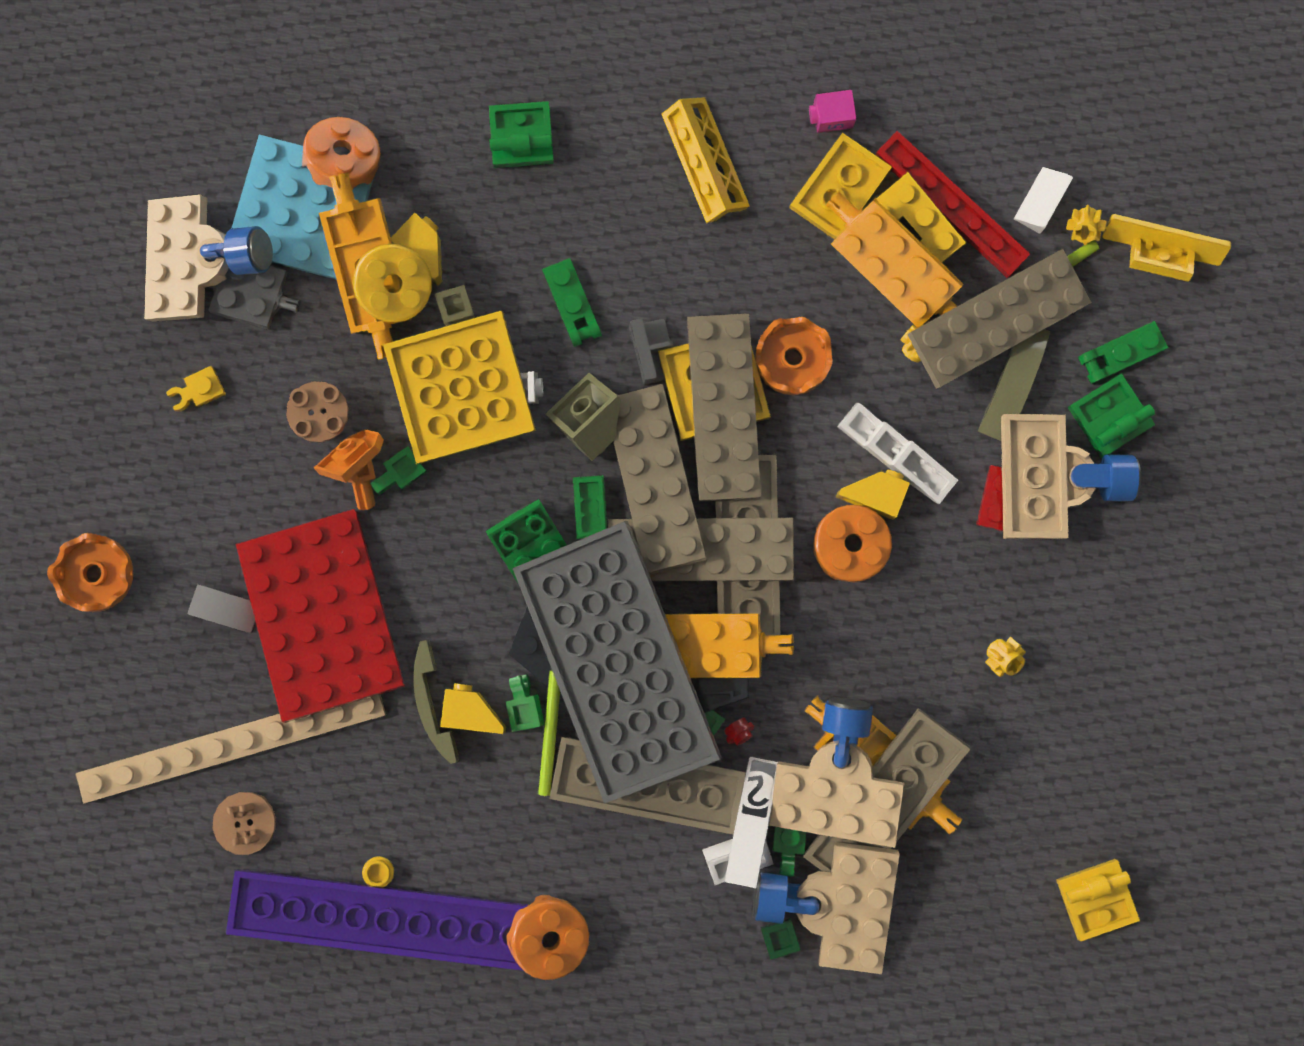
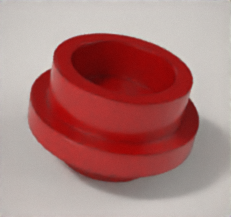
M745 718L735 721L724 730L727 735L726 741L728 744L735 742L737 746L745 743L753 736L751 731L754 729V725L752 722L748 723Z

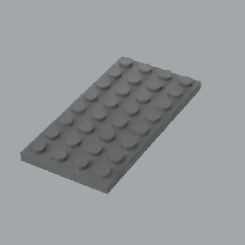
M628 521L621 522L513 568L604 804L722 758Z

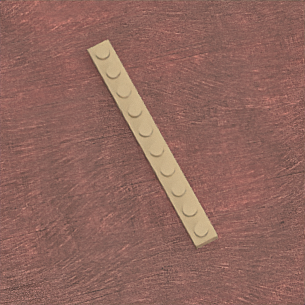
M381 694L287 723H283L280 714H276L78 772L76 777L84 804L385 716L386 712Z

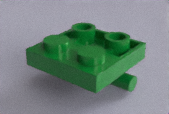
M549 101L489 106L490 150L492 151L494 168L554 164Z
M1122 373L1067 407L1100 458L1110 454L1155 425L1151 419L1155 415V410L1150 404L1143 407Z
M539 499L486 530L489 539L516 581L517 578L513 568L567 546Z

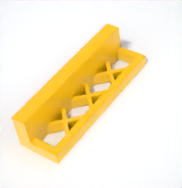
M705 97L678 100L664 111L662 116L706 223L717 221L729 212L747 209L750 205ZM693 108H698L702 120L695 115ZM704 135L711 139L713 147L706 142ZM716 162L722 166L724 175L718 171ZM727 189L733 193L736 203H731Z

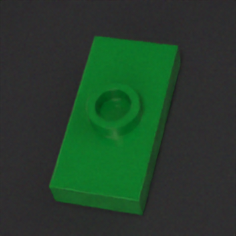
M604 475L573 477L577 540L607 529Z

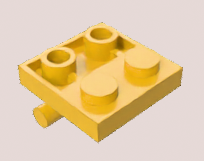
M1113 859L1056 879L1077 940L1084 941L1140 921L1127 886L1131 883L1130 877L1126 871L1122 872L1118 860Z

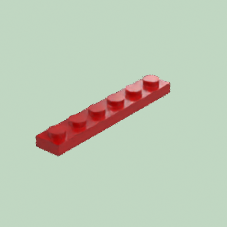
M898 131L876 152L875 155L892 167L891 171L897 177L901 178L908 172L954 229L1006 278L1030 255L1025 248Z

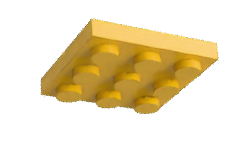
M688 343L658 351L681 441L695 438ZM751 346L756 422L769 419L770 413Z

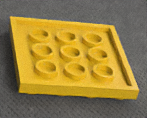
M503 311L383 344L416 464L536 431Z

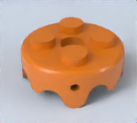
M331 117L319 121L307 132L303 143L302 166L309 169L312 179L316 184L327 185L333 188L329 179L330 176L349 173L353 190L362 183L369 185L374 179L379 168L380 146L374 133L367 126L350 118ZM337 147H345L350 151V153L347 155H339L334 151V149Z
M805 317L779 318L773 321L761 335L756 347L755 361L760 377L769 387L782 394L799 395L812 391L822 383L832 366L831 339L828 332ZM794 349L799 351L802 361L797 365L789 364L785 360V353L788 350Z
M845 505L828 513L819 522L813 543V552L822 570L833 579L852 583L865 581L878 574L885 567L892 550L891 533L884 519L877 512L861 505ZM848 535H856L861 539L862 545L859 551L851 552L847 550L845 539Z
M84 533L61 545L56 561L48 567L47 575L60 601L79 611L100 612L114 607L127 595L133 580V564L127 551L117 541L102 535ZM93 565H97L101 569V577L96 582L89 581L87 577V571Z
M540 895L535 898L533 903L516 912L511 929L507 934V945L516 963L525 973L542 980H555L568 975L581 964L589 945V930L583 915L570 902L550 895ZM551 931L558 934L557 943L549 948L544 947L542 944L543 936Z

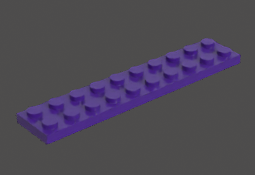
M237 869L234 872L226 934L524 971L516 963L508 948L507 934L511 929L516 912L527 907L528 904Z

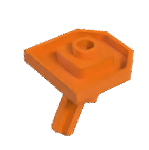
M364 429L344 439L314 469L319 475L345 483H352L357 508L359 510L371 509L375 506V499L370 480L376 478L372 459L380 452L384 439L378 432Z

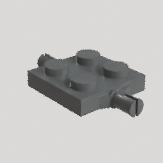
M270 266L264 273L236 275L228 269L225 274L226 280L218 285L209 286V288L214 290V295L208 310L211 314L269 330L273 317L280 308L297 313L300 300L284 296L283 287L288 274L286 270Z

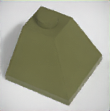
M588 373L545 415L584 455L593 461L615 439L621 399L592 374Z

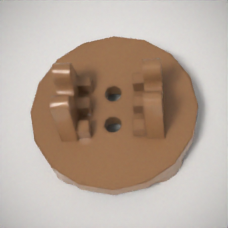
M313 381L291 392L287 403L286 416L290 428L297 436L309 442L323 443L334 439L343 431L348 421L349 407L344 395L334 385ZM322 409H326L325 414L321 413ZM311 410L314 411L313 415H309Z
M239 792L228 796L218 805L213 816V831L216 840L225 850L236 855H249L262 850L272 840L276 830V816L272 806L264 796L253 792ZM249 819L253 821L252 825L248 823ZM236 822H240V827L236 826Z

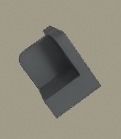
M641 318L630 321L629 330L643 385L664 381L658 351L674 346L673 341H670L665 320L659 319L643 323Z

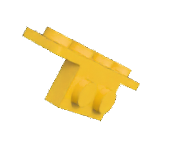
M1117 214L1111 215L1106 229L1103 231L1104 239L1131 245L1129 268L1188 282L1194 274V260L1219 266L1231 249L1230 241Z

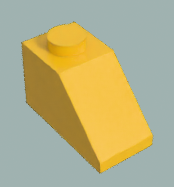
M414 213L391 237L392 244L408 247L418 253L426 262L432 281L439 286L442 282L441 240L436 232L439 228L427 216L422 219Z
M887 470L886 473L878 472L841 488L837 492L836 498L854 505L868 507L879 515L893 520L899 513L910 483L903 480L904 475Z
M454 683L453 689H445L440 727L498 734L506 732V726L479 692H472L473 685Z

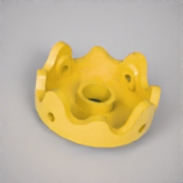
M384 244L369 250L359 259L353 276V290L358 303L368 314L384 322L397 323L406 321L423 310L431 294L432 279L426 262L418 253L402 245ZM391 274L398 275L402 281L401 288L394 293L388 292L384 287L385 278Z

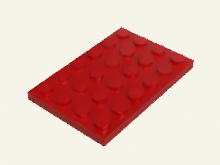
M355 509L236 544L283 723L405 687L368 549Z

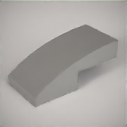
M197 584L187 614L252 633L255 617L250 600Z

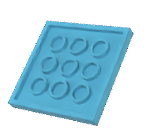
M259 135L232 228L261 227L268 234L272 243V263L336 279L319 216L320 212L335 209L334 205H337L333 188L327 185L316 184L312 179L309 169L302 166V145ZM372 182L369 185L366 183L359 184L353 189L355 200H359V203L368 200Z

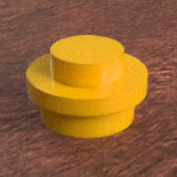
M373 857L363 867V879L369 886L385 887L394 877L393 864L385 857Z

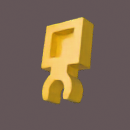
M213 366L183 378L187 387L183 389L173 387L166 392L169 397L177 394L181 395V402L173 406V409L177 412L185 410L189 406L190 401H194L195 405L200 407L226 395Z

